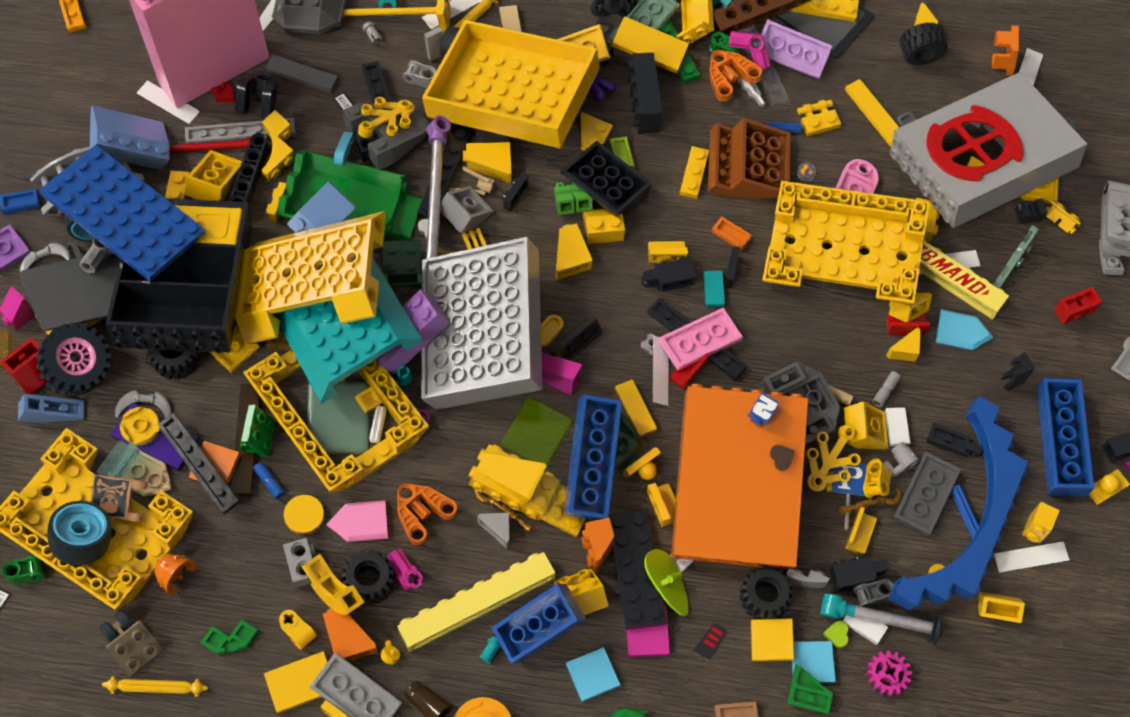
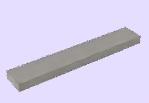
M284 118L291 124L292 132L290 137L296 136L294 118ZM263 120L185 127L186 144L244 141L245 138H251L255 133H263L267 139L271 138L263 128Z

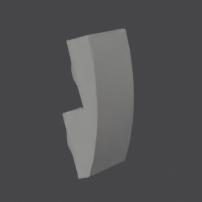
M1100 251L1104 275H1123L1124 267L1120 258L1121 255Z
M789 568L786 573L789 577L788 583L792 582V585L803 588H825L830 579L823 572L817 570H810L808 576H805L798 569L792 570Z

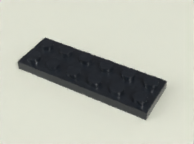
M647 510L608 515L614 533L612 549L625 630L666 625L663 598L647 575L644 564L646 554L654 549Z

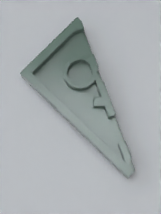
M1033 225L1031 226L1026 237L1021 241L993 286L1000 288L1014 267L1019 268L1024 260L1023 254L1028 255L1033 247L1031 242L1039 230Z

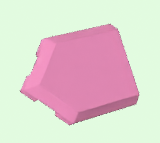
M386 501L345 504L326 525L348 543L388 539Z

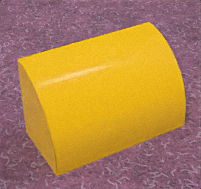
M985 592L979 593L978 610L980 616L1022 623L1025 603L1020 598Z

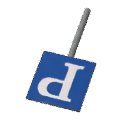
M859 463L855 466L845 465L833 468V475L838 474L841 470H847L851 475L850 480L847 482H832V492L846 494V507L850 505V494L865 496L863 484L865 482L867 464ZM844 472L841 474L843 480L846 479V474ZM849 512L845 514V530L849 526Z

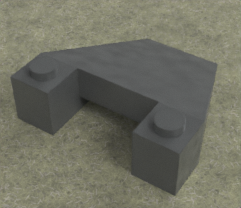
M362 103L342 110L345 127L349 132L354 133V136L358 134L359 125L363 121L371 122L380 117L362 115ZM369 104L373 109H378L374 104ZM414 106V111L409 116L411 120L410 128H401L399 123L402 116H396V126L398 127L396 136H389L386 133L388 121L373 129L379 139L368 143L370 160L378 170L397 162L428 136L426 129L430 123L416 106ZM383 108V109H381V110H390V111H391V110H393V109Z

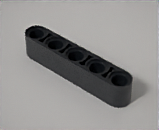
M255 133L250 138L229 198L230 202H248L250 207L269 152L267 138L263 133Z

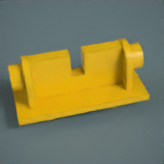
M1051 201V208L1046 207V217L1053 223H1056L1060 218L1062 221L1058 226L1067 234L1070 233L1072 235L1077 230L1075 226L1080 227V219L1073 213L1068 214L1061 203Z

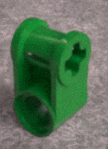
M715 32L711 36V43L709 45L711 53L723 50L741 54L743 49L729 47L730 36L722 32Z
M36 556L9 561L2 567L3 576L12 585L45 578V573L42 572V560ZM18 570L16 575L9 576L11 571Z

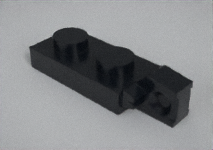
M934 422L926 440L927 443L966 457L970 455L978 458L982 450V446L974 444L970 436Z

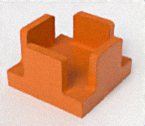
M1011 26L1010 32L996 31L994 46L1007 47L1006 54L992 55V68L1005 69L1006 76L1014 75L1019 52V26Z

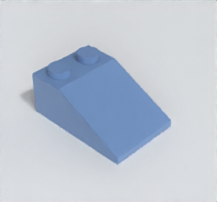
M328 181L294 215L287 225L297 233L342 222L352 213L356 206Z

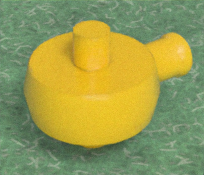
M387 640L385 642L386 647L382 649L380 655L385 663L393 665L398 662L400 652L396 647L392 646L390 640Z

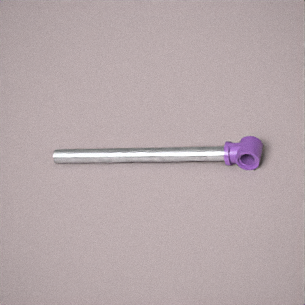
M442 115L437 116L426 129L429 135V144L432 145L426 259L438 256L443 146L447 144V131L451 127L450 121Z

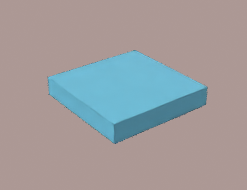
M832 641L794 642V661H791L792 675L795 664H798L807 673L816 678L820 684H834L836 681Z
M604 647L566 662V667L581 702L620 687Z

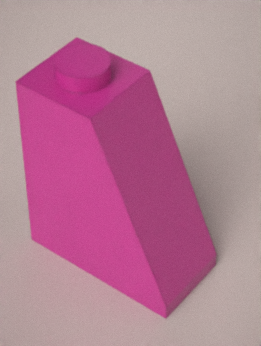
M542 353V381L572 396L581 380L582 365Z

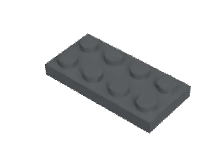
M925 451L892 519L929 537L961 469Z

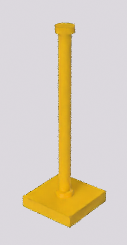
M437 0L436 7L344 9V16L436 14L443 34L450 25V0Z

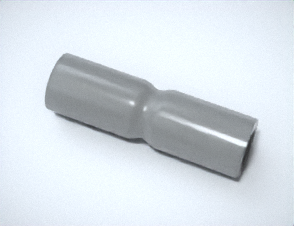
M892 371L889 374L883 387L880 388L872 400L876 407L882 408L890 393L901 379L897 372Z

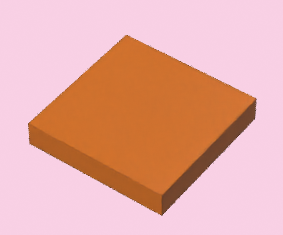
M204 441L201 449L226 483L229 484L241 453ZM191 471L189 478L198 481Z

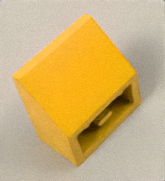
M591 568L583 569L577 574L564 576L554 581V585L567 584L584 615L608 607L604 587Z

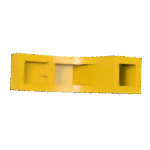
M318 554L302 565L303 570L312 582L310 584L312 588L335 612L347 615L364 603L354 585L346 586L335 577L321 554Z

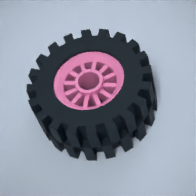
M71 323L69 326L63 324L58 329H53L39 346V352L36 355V361H38L36 368L37 371L41 370L39 375L41 380L46 379L48 381L46 383L48 388L54 386L56 388L54 392L60 393L65 391L67 396H70L72 393H75V396L81 395L84 391L86 393L91 391L106 376V372L111 364L108 363L111 359V353H107L110 347L108 343L103 344L102 341L105 338L102 334L99 337L95 335L97 332L95 328L89 331L86 329L88 325L83 323L80 327H77V323ZM70 355L78 356L79 362H73L70 359Z

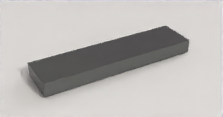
M272 54L265 67L266 72L328 93H332L338 81V76L274 54Z

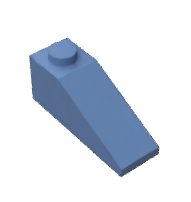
M24 394L18 403V421L46 423L84 419V400Z

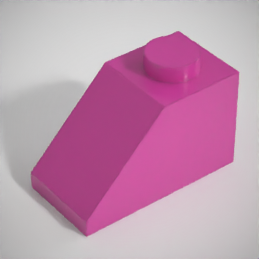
M11 287L0 308V312L3 315L1 319L8 327L12 325L18 330L35 315L26 299L14 287Z

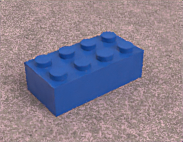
M556 584L491 628L510 663L515 664L531 657L586 621V618L567 584Z

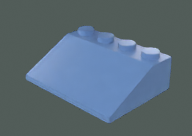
M91 106L90 149L97 145L117 161L158 170L163 169L169 161V141L163 122Z

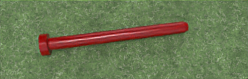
M250 137L245 138L244 141L169 145V152L233 148L247 149Z

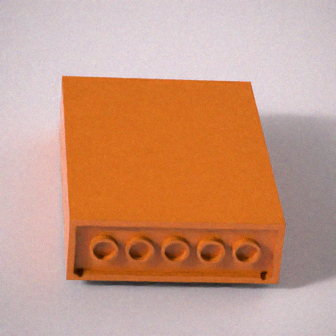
M692 384L691 387H687L684 397L671 558L753 567L767 565V568L774 566L776 567L775 569L783 570L796 567L808 398H803L801 394L783 396L781 392L766 394L778 401L779 405L765 426H757L750 421L751 418L748 417V414L763 391L751 390V392H743L741 388L723 390L721 386L703 388L701 384Z

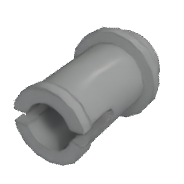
M369 21L363 25V32L368 35L372 44L376 45L380 43L378 39L382 41V37L376 30V25Z

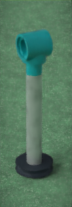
M824 594L820 615L840 619L845 615L927 633L928 643L933 641L934 644L937 642L941 626V615L936 617L935 613H933L930 621L848 604L843 597L831 594Z

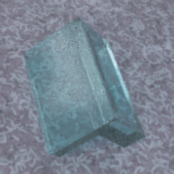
M121 440L118 441L97 470V473L102 476L122 478L140 454L138 446L133 443L128 445Z

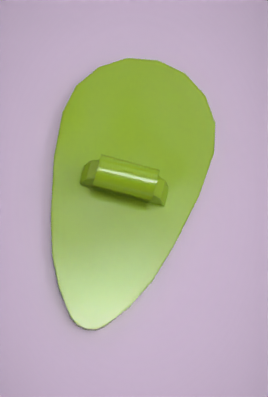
M660 549L651 550L644 559L647 575L667 604L679 615L686 616L688 614V599L682 582V573L678 571L675 562L665 551Z

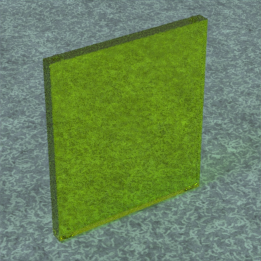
M528 397L500 445L530 461L547 465L569 428L572 419Z

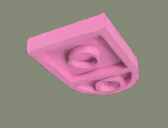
M852 160L843 169L835 188L873 194L879 180L878 172L871 163L865 160ZM859 167L865 168L867 173L861 172Z

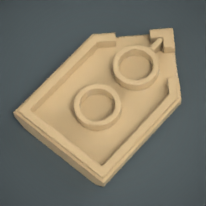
M131 446L111 476L147 481V489L133 488L132 490L142 497L158 494L160 490L163 492L172 490L166 463Z

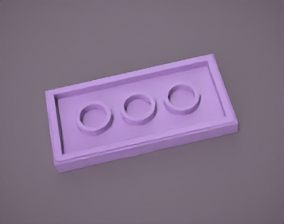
M767 20L762 35L765 37L769 60L819 79L833 46ZM759 39V41H758L757 46H760V45H761V40H760V39Z

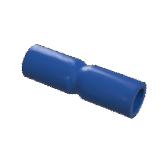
M259 462L253 467L275 499H279L285 494L283 488L273 478L272 473L263 462Z

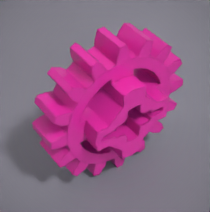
M887 650L884 655L880 651L877 657L873 656L871 658L872 663L869 662L867 664V668L871 669L866 672L867 676H871L867 682L868 684L874 683L873 690L879 688L880 695L884 692H887L888 697H891L893 692L899 695L901 693L900 689L905 691L907 689L905 684L909 685L911 682L907 678L912 675L911 671H907L910 663L904 664L905 657L903 656L899 659L898 652L891 655L890 650ZM879 664L880 671L876 674V667ZM902 673V679L899 683L898 675Z

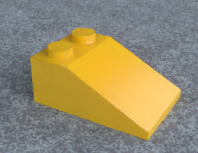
M210 150L187 176L185 195L196 200L225 201L236 181L242 161Z

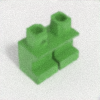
M563 182L556 183L554 193L558 216L575 213L574 207L576 213L593 210L592 197L574 183L572 185H565Z

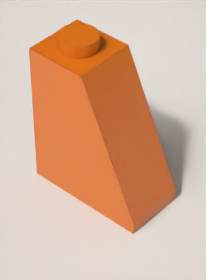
M331 608L326 613H323L334 653H337L347 662L378 653L375 643L349 614L341 615Z

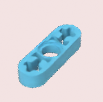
M344 131L335 151L334 165L344 166L352 148L354 133Z

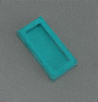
M704 271L705 307H724L722 271Z

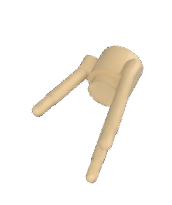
M465 166L462 167L465 172L479 179L477 187L480 190H475L477 194L485 196V193H491L495 183L494 179L485 177ZM448 188V191H453L461 188Z

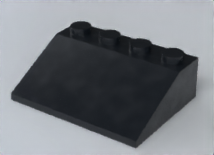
M595 141L560 172L614 216L637 207L649 196L652 185L650 181L598 141Z

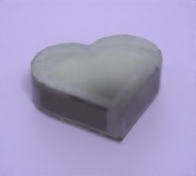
M774 445L769 454L774 460L775 468L779 471L787 470L792 462L795 450L782 445Z

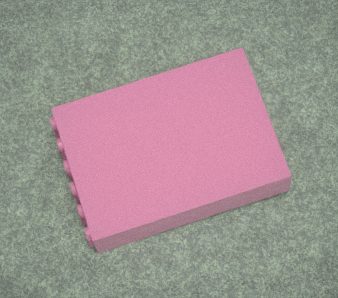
M129 0L159 85L176 108L205 94L212 87L216 88L223 84L222 82L225 83L270 58L255 0Z

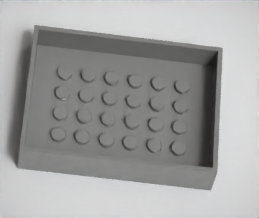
M523 237L423 259L422 291L435 299L450 324L422 349L421 399L434 410L543 390L539 250L529 238Z

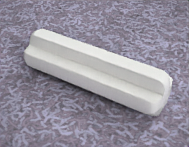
M377 406L369 438L372 443L378 444L381 440L387 411L384 406Z

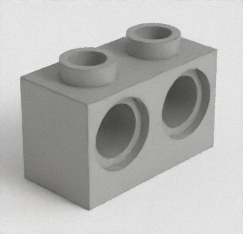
M307 538L283 544L294 587L297 588L311 584L312 582L309 577L301 575L300 572L303 570L302 565L311 560L312 556L316 555L313 543L309 544ZM299 550L305 551V554L302 556L295 555Z

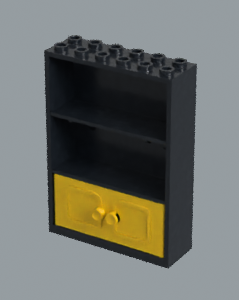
M167 199L202 226L206 234L151 281L144 278L122 259L120 260L106 320V327L112 347L120 349L136 348L140 350L156 349L230 353L236 322L235 314L244 250L249 247L253 227L249 203Z

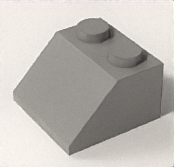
M471 186L447 192L440 203L441 213L460 233L473 230L494 212Z

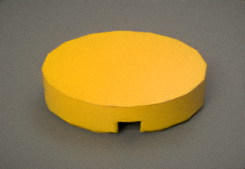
M136 407L124 414L120 424V431L128 443L145 445L151 443L160 432L158 424L160 421L153 410Z
M311 495L296 496L285 507V523L296 534L313 533L323 523V506L318 499Z

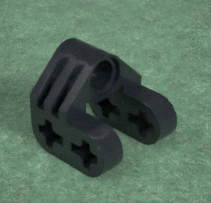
M594 0L590 9L595 16L605 15L608 12L627 17L637 5L638 0Z
M268 75L243 76L237 84L235 111L247 114L250 106V95L262 97L261 118L266 119L275 110L279 83Z

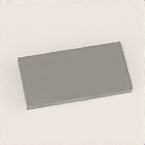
M337 653L333 654L309 686L348 717H392L402 704L401 701Z

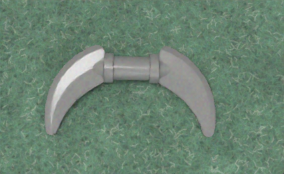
M50 243L44 249L37 252L31 251L22 261L20 272L29 269L35 261L47 255L57 254L63 256L66 260H70L69 251L58 243Z
M136 390L125 394L119 400L115 410V417L118 418L122 411L130 406L131 403L148 402L155 404L161 409L165 418L171 414L170 404L161 393L155 392V394L146 395L140 394Z

